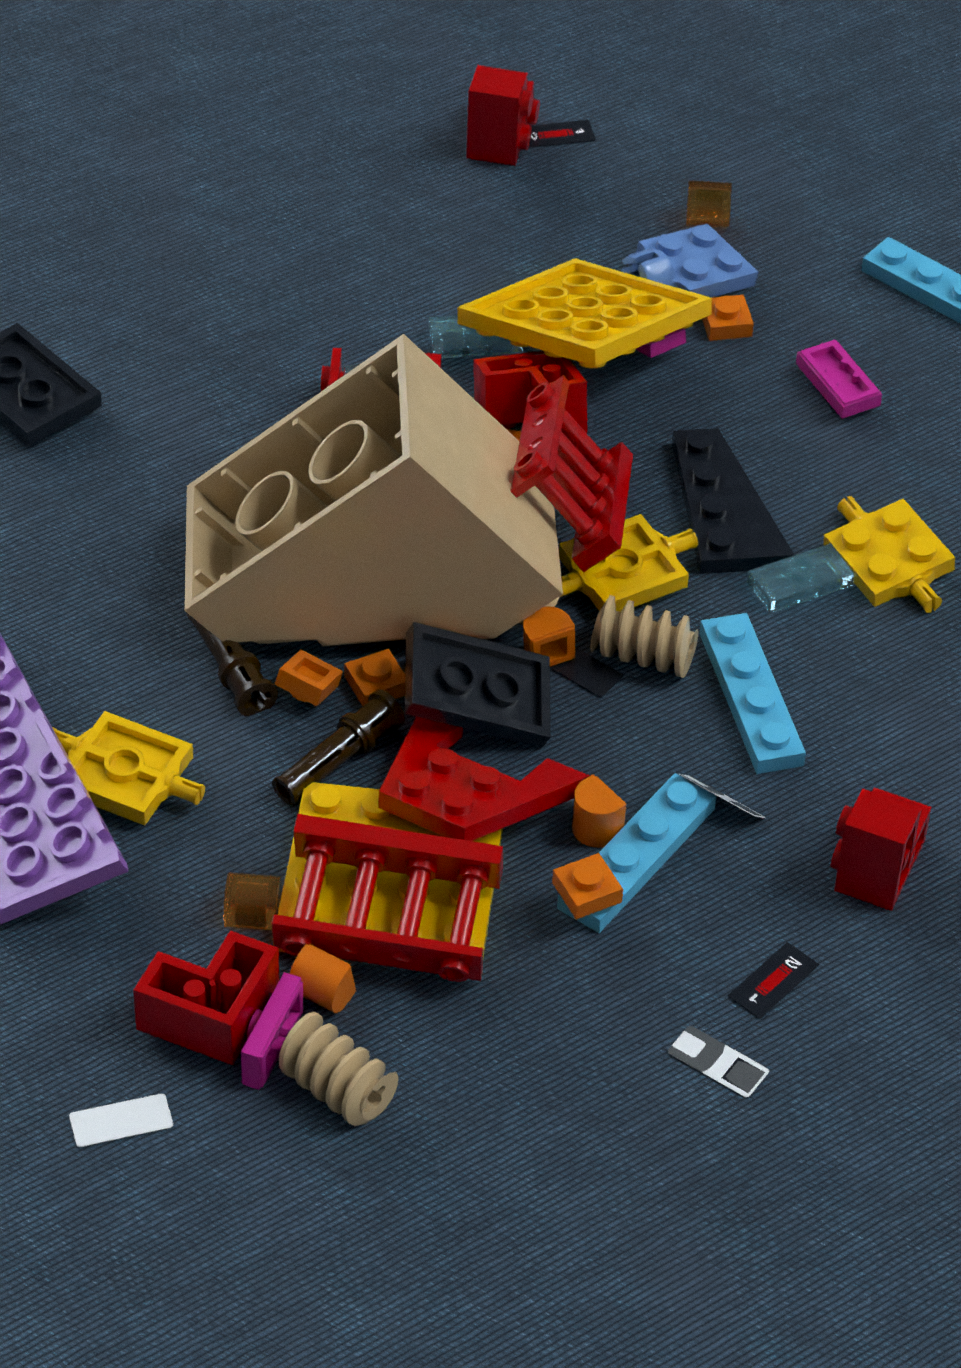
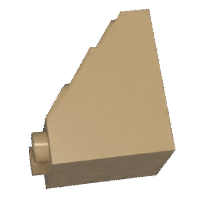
M402 334L187 485L185 611L222 642L231 640L235 642L251 641L258 644L317 640L324 647L406 640V632L413 622L483 640L495 639L516 624L523 625L524 619L546 606L555 607L560 596L563 595L554 506L536 486L517 498L512 494L510 490L520 441L405 334Z

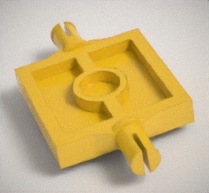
M847 496V501L843 498L839 502L837 509L849 523L824 534L825 550L874 607L893 598L910 595L919 602L925 612L931 613L932 608L934 611L937 610L942 603V599L929 585L934 579L955 570V556L904 499H900L874 512L867 513L852 496Z
M642 514L625 519L621 548L585 572L571 559L575 538L559 543V559L570 572L561 576L563 595L560 597L579 590L586 594L600 611L609 595L615 596L616 611L621 612L628 600L634 601V607L687 588L689 573L678 561L676 554L696 548L698 546L697 536L690 528L670 537L664 536L654 530Z
M106 711L103 712L92 728L78 737L52 727L93 803L100 809L145 826L161 802L172 795L192 802L195 805H199L204 797L205 785L180 777L193 759V744Z

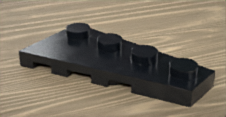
M719 428L673 431L672 447L690 529L695 532L698 539V546L694 550L699 573L793 568L795 556Z

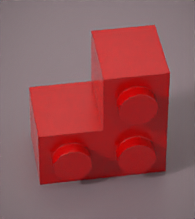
M477 65L468 90L466 158L516 166L520 151L528 150L532 127L529 124L536 125L540 100L533 99L534 82L527 81V73Z
M544 351L473 359L474 400L506 429L516 426V423L523 422L527 397L534 388L543 382L551 384L564 375L569 381L565 409L582 429L588 433L587 381L569 358L549 357L544 354Z
M875 787L872 791L862 788L854 806H844L837 823L836 835L843 838L839 839L830 864L831 868L837 870L834 891L892 911L926 840L932 807Z
M230 930L207 968L158 951L133 989L136 1029L233 1065L247 1042V1030L254 1012L257 1009L264 1010L279 982V948Z

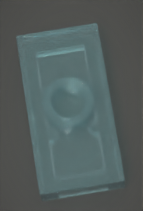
M458 315L429 317L428 330L432 352L442 354L441 358L522 353L523 347L512 345L510 340L498 336H482L477 334L475 329L459 325Z
M830 543L749 570L747 583L769 613H773L853 586L855 574Z

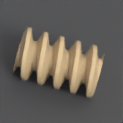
M609 595L598 613L592 633L590 649L593 652L600 643V652L605 657H611L618 649L620 661L628 663L637 653L639 666L647 668L655 659L657 671L664 673L674 663L676 676L684 678L690 668L696 650L698 629L695 632L690 631V619L686 615L682 617L676 627L672 626L671 611L668 610L664 611L658 622L653 621L652 606L646 605L639 617L634 616V601L631 600L627 601L621 612L616 611L615 596Z
M310 1012L297 1021L283 1042L279 1054V1067L282 1073L295 1078L297 1084L302 1088L311 1090L316 1099L326 1102L329 1109L333 1112L342 1114L347 1123L359 1126L372 1121L386 1109L392 1100L398 1085L397 1072L388 1073L384 1076L386 1068L383 1061L379 1059L369 1061L370 1055L367 1049L363 1047L353 1049L354 1041L351 1037L347 1035L338 1037L339 1032L335 1025L330 1023L323 1025L322 1016L317 1012Z

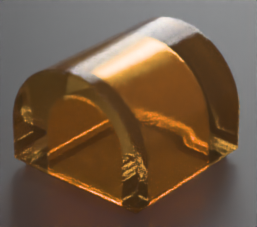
M689 180L686 225L698 226L708 224L711 227L729 228L732 183Z
M229 872L224 896V926L272 930L273 915H278L282 892L281 876Z

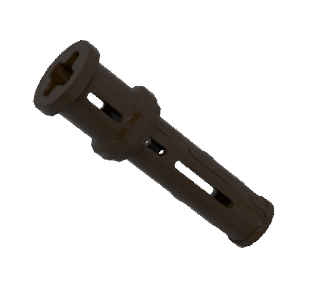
M187 613L188 618L193 622L204 643L219 664L218 678L225 688L231 689L234 693L235 706L240 714L247 717L270 709L278 698V690L272 681L264 679L260 672L261 663L256 655L244 651L239 642L231 640L222 642ZM251 693L256 697V702L252 701Z
M377 689L369 695L368 703L357 712L346 713L339 719V723H337V730L310 750L280 776H276L272 780L273 789L278 797L288 805L295 804L302 796L304 788L313 782L319 783L355 753L366 754L375 748V740L389 729L397 730L405 722V716L396 699L388 692Z

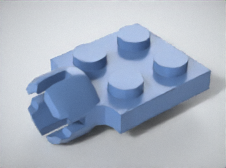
M708 224L639 241L637 251L622 260L624 265L628 264L629 266L621 271L711 298L753 287L758 276V271Z

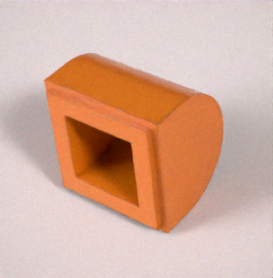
M546 606L524 619V650L549 656L550 667L575 658V624L565 611L556 607Z
M594 774L581 781L575 789L572 831L581 843L590 847L602 848L625 826L627 803Z
M311 944L304 945L296 957L289 974L301 977L304 998L334 1013H339L356 992L350 964Z

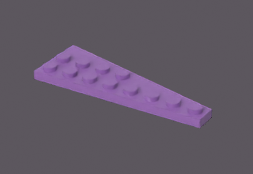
M0 633L1 925L128 872V867Z

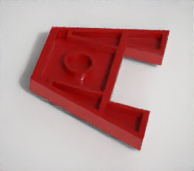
M416 716L379 790L378 808L444 837L474 841L574 799L577 785L590 775L547 758L521 781L499 772L493 767L484 766L448 749L462 738L463 728Z

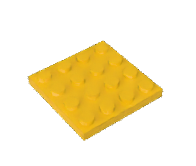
M574 258L457 307L458 324L475 329L479 335L498 336L510 340V343L514 346H530L543 350L544 354L549 357H565L578 361L579 365L585 368H600L605 366L607 361L620 355L634 353L636 348L642 345L663 340L665 335L671 332L692 327L694 322L711 315L712 298Z
M313 782L303 789L298 814L442 836L378 808L380 789ZM503 828L478 838L474 842L500 846ZM294 837L278 915L289 917L294 916L306 859L295 856ZM331 863L326 866L314 921L345 925L358 868L339 863ZM389 871L378 873L366 929L397 934L409 879L407 874ZM439 879L429 881L418 933L419 938L449 942L460 890L459 883ZM489 887L481 889L470 946L483 948V958L494 888Z

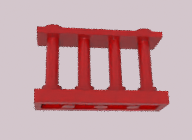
M563 375L551 384L548 382L541 383L527 397L510 491L517 498L534 486L540 490L576 531L571 559L585 572L621 548L633 454L623 442H620L610 450L606 448L600 449L565 409L569 381Z
M297 814L293 831L295 856L306 859L294 916L273 915L272 932L275 947L282 949L288 954L298 956L305 944H311L341 959L434 973L443 979L453 982H463L467 979L481 981L483 973V948L470 946L481 889L486 887L500 889L503 874V846ZM331 863L351 865L358 868L345 925L314 921L326 866ZM382 871L407 874L409 876L397 934L366 929L377 876ZM434 879L460 884L449 942L418 937L429 881Z

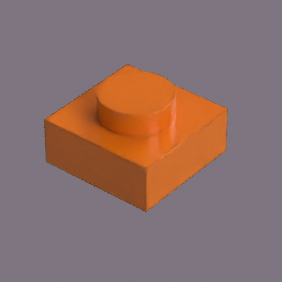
M744 295L712 298L711 315L702 319L709 341L753 336L754 322Z
M389 649L344 663V677L362 706L368 703L369 695L377 689L388 692L395 699L405 696V673Z
M299 650L279 669L275 685L290 692L297 700L318 706L338 687L343 671L303 650Z
M600 853L553 869L552 884L575 919L622 903L623 888Z

